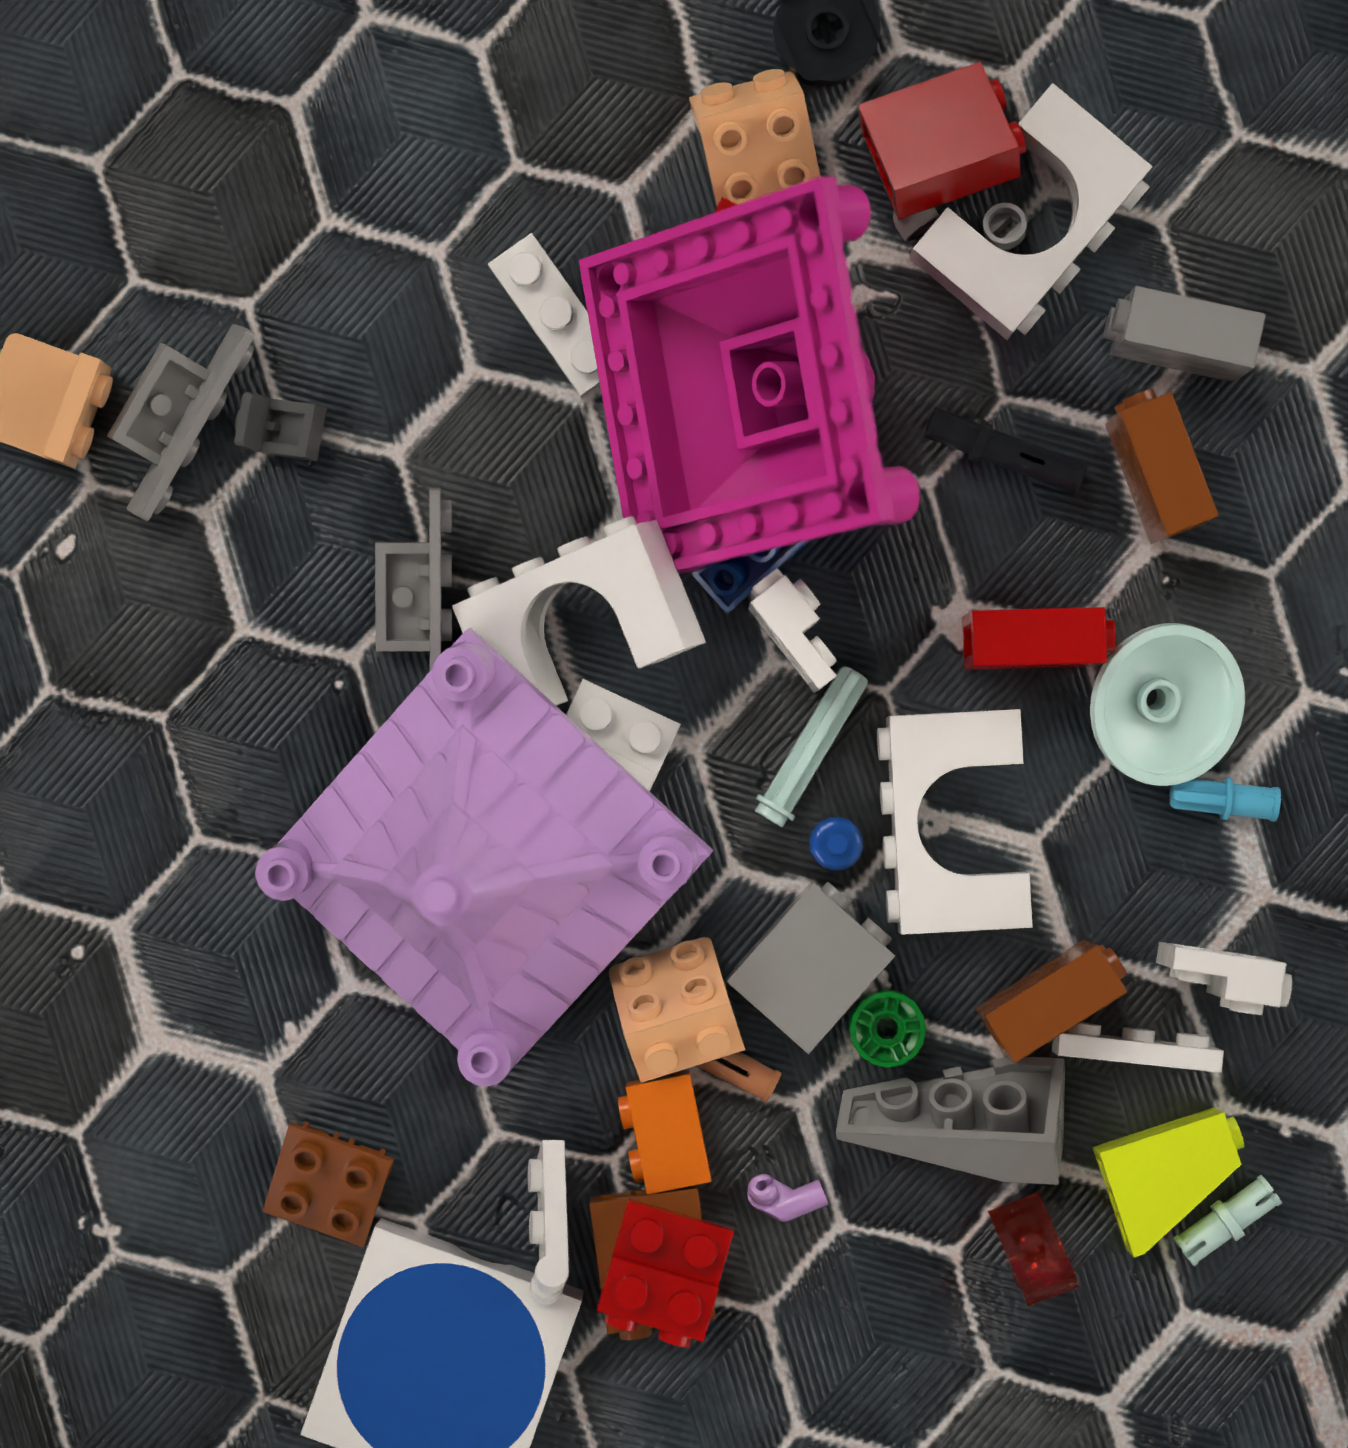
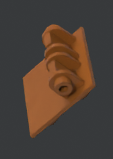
M304 1121L302 1126L290 1122L262 1212L364 1248L386 1179L390 1175L395 1159L386 1156L385 1149L381 1148L378 1151L361 1144L356 1146V1139L350 1138L348 1142L339 1140L340 1133L335 1132L333 1137H331L327 1132L310 1127L309 1122Z

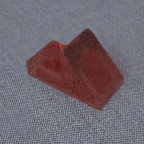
M1039 1192L988 1211L1017 1287L1020 1288L1027 1306L1079 1287L1076 1274Z

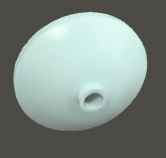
M1165 623L1147 627L1121 642L1115 648V651L1108 656L1107 663L1102 665L1097 675L1090 703V718L1094 737L1106 759L1117 770L1139 782L1156 786H1169L1188 782L1204 774L1217 764L1233 744L1244 714V682L1239 666L1231 652L1220 640L1208 632L1180 623ZM1156 689L1157 699L1152 705L1148 706L1147 696L1152 690Z

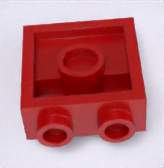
M628 1198L598 1301L597 1311L607 1314L605 1319L607 1325L620 1330L636 1332L639 1323L660 1329L658 1339L675 1346L689 1348L692 1339L704 1342L734 1229Z

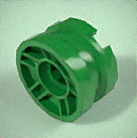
M889 989L871 991L860 998L850 1012L848 1022L850 1040L860 1056L873 1065L886 1068L904 1065L917 1055L924 1044L926 1034L924 1016L916 1003L899 991ZM883 1018H891L895 1021V1031L897 1033L893 1038L890 1036L880 1037L876 1030L877 1024Z

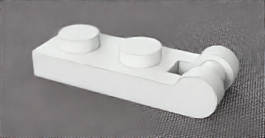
M542 1140L537 1159H529L528 1191L537 1192L538 1211L530 1212L529 1240L530 1244H539V1262L536 1265L529 1291L534 1301L542 1305H551L558 1301L569 1273L564 1140Z

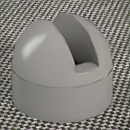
M999 203L991 207L983 220L986 240L1001 250H1011L1020 245L1027 232V221L1024 212L1012 203ZM1012 220L1017 223L1004 238L997 237Z
M935 208L900 220L897 219L893 211L894 225L905 242L927 231L940 217Z

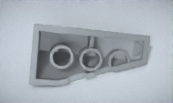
M1008 1057L992 1060L993 1067L962 1073L959 1066L943 1070L944 1077L916 1083L909 1078H901L843 1090L836 1127V1138L1002 1182L1058 1185L1064 1141L1065 1059L1024 1057L1014 1063Z

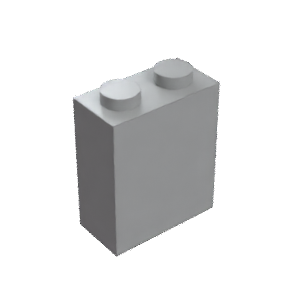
M1135 286L1124 299H1118L1116 307L1110 308L1104 331V339L1112 340L1109 353L1111 356L1236 382L1255 367L1266 314Z
M810 882L726 978L728 984L808 1054L895 957L886 948L892 938L869 918L862 925L845 912L852 903L829 882L821 889Z

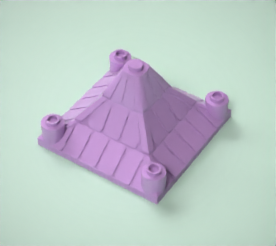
M472 628L465 630L450 648L438 655L432 670L278 844L261 855L256 864L255 876L258 886L269 897L282 901L295 899L302 907L307 909L314 915L315 919L338 940H341L365 965L377 973L391 989L415 1008L416 1012L439 1033H442L458 1049L457 1062L459 1070L468 1081L479 1086L487 1087L494 1085L496 1087L667 900L686 883L695 870L713 852V849Z

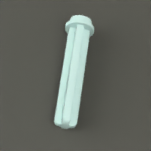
M845 666L839 669L764 796L758 794L756 800L760 803L755 812L780 827L784 826L787 819L794 820L795 816L791 812L868 685V680L863 675Z

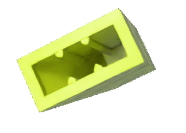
M1213 1107L1093 1147L1125 1248L1134 1258L1144 1255L1242 1165L1237 1150L1244 1148V1141L1234 1117L1226 1118L1225 1112Z

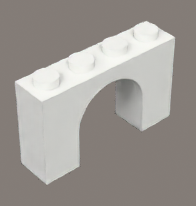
M1054 83L1049 86L1018 125L1022 131L1026 148L1053 169L1067 187L1071 198L1072 217L1066 236L1055 246L1043 252L1029 255L1013 254L991 244L947 207L913 247L909 256L914 263L1006 340L1009 339L1016 329L1024 335L1027 334L1046 311L1038 304L1051 288L1059 294L1080 271V268L1073 261L1085 247H1088L1095 253L1115 229L1108 220L1116 210L1122 206L1129 212L1150 188L1143 181V178L1153 166Z
M634 516L626 517L603 528L606 534L605 538L590 544L588 536L582 537L557 548L560 558L545 564L543 558L538 557L512 568L515 578L500 584L498 578L494 577L467 588L470 598L452 605L462 632L464 633L465 630L472 628L556 706L567 702L568 699L546 646L544 621L551 600L562 587L570 582L584 584L593 588L610 603L617 615L638 669L659 663L706 643L657 520L637 523Z
M1021 709L886 717L887 728H877V747L879 761L888 760L889 782H880L882 815L891 814L892 836H883L885 869L894 868L895 890L886 891L888 923H897V931L901 935L1033 928L1030 873H953L941 867L930 857L921 842L917 825L918 810L925 792L935 780L945 773L962 767L1023 764Z

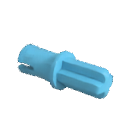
M1225 777L1223 782L1193 779L1185 783L1171 785L1169 794L1170 806L1174 809L1219 814L1222 820H1227L1229 815L1268 819L1276 822L1281 804V790L1279 787L1268 788L1234 784L1232 778Z

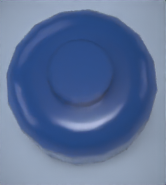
M828 817L820 821L812 829L809 838V851L813 859L822 867L832 871L845 870L853 866L860 858L863 850V836L859 828L850 820L842 817Z

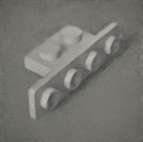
M232 324L207 369L166 344H159L107 437L152 462L127 506L128 511L148 521L153 513L159 514L165 508L173 492V487L170 485L180 466L186 467L192 461L199 448L200 440L197 438L206 420H213L224 406L227 397L224 389L233 373L239 374L251 359L254 347L250 344L255 337L254 332L246 327Z
M441 488L429 489V542H375L376 651H430V671L436 658L441 654V641H452V609H441V587H452V554H441V533H452L451 500H441Z

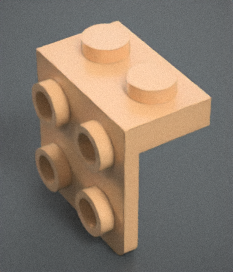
M780 69L766 70L756 74L753 77V81L734 86L730 83H716L703 88L700 92L701 94L689 97L693 118L702 139L716 206H718L722 197L739 205L820 177L804 92L793 72H784Z
M18 333L9 335L0 354V442L75 469L79 458L83 459L91 446L94 429L91 428L97 409L98 407L102 408L109 397L113 378L110 377L112 368L102 360L81 352L79 355Z
M702 937L692 941H684L676 946L654 953L630 958L610 968L609 977L623 1034L641 1083L745 1050L711 939Z

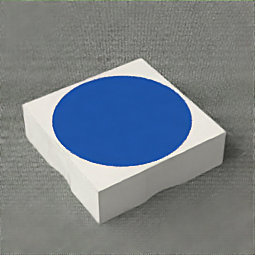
M380 1218L373 1230L300 1435L335 1448H530L579 1311L584 1291L565 1284L558 1301L551 1305L539 1304L534 1301L529 1291L530 1283L534 1276L533 1272L514 1265L497 1264L481 1260L469 1255L450 1242Z

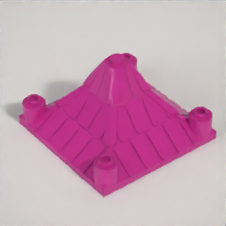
M820 176L579 260L623 519L634 516L637 523L657 520L678 574L698 572L708 564L867 526L903 523L911 519L917 511L920 502V489L916 478L909 470L903 467H882L880 452L877 450V433L872 410V401L875 394V376L870 360L860 343L855 307L851 300L852 289L847 260L843 254V242H853L862 237L868 228L871 218L867 195L857 186L837 184L836 177Z

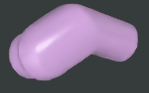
M759 1174L753 1177L748 1184L747 1195L752 1206L781 1222L790 1221L829 1205L819 1179L796 1189H791L768 1174Z

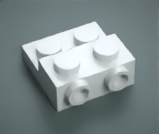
M778 568L752 588L751 594L755 599L750 602L748 610L815 693L836 677V674L830 667L837 662L834 655L818 636L809 641L803 634L820 619L814 612L820 603L801 579L792 584L786 575L783 576Z
M582 679L566 714L649 792L681 725L585 679Z
M1159 942L1156 963L1170 968L1169 977L1178 978V980L1206 984L1207 993L1221 997V1007L1237 1012L1262 1015L1264 1005L1287 1007L1289 1003L1292 976L1291 974H1285L1286 963L1266 957Z

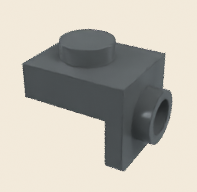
M245 392L235 420V445L267 455L317 461L327 408L310 403L270 399L256 393Z

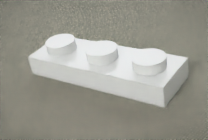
M530 233L489 262L488 266L582 398L600 385L588 312L534 235Z
M1079 1022L1068 1029V1031L1054 1038L1052 1042V1052L1059 1056L1222 1072L1224 1051L1214 1046H1209V1037L1203 1035L1177 1033L1176 1042L1155 1040V1031L1123 1027L1122 1037L1101 1035V1025Z

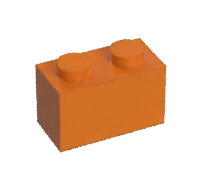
M690 1069L674 1072L643 1083L640 1082V1079L626 1082L627 1096L617 1097L623 1129L634 1128L638 1149L628 1151L634 1183L644 1181L647 1195L712 1182Z

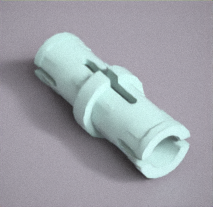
M1259 1175L1255 1181L1226 1202L1222 1203L1220 1200H1217L1210 1206L1212 1212L1180 1235L1174 1236L1173 1239L1181 1247L1182 1252L1190 1263L1196 1266L1200 1260L1231 1238L1238 1241L1245 1236L1243 1229L1275 1206L1281 1205L1282 1202L1278 1195L1272 1192L1274 1189L1262 1175Z

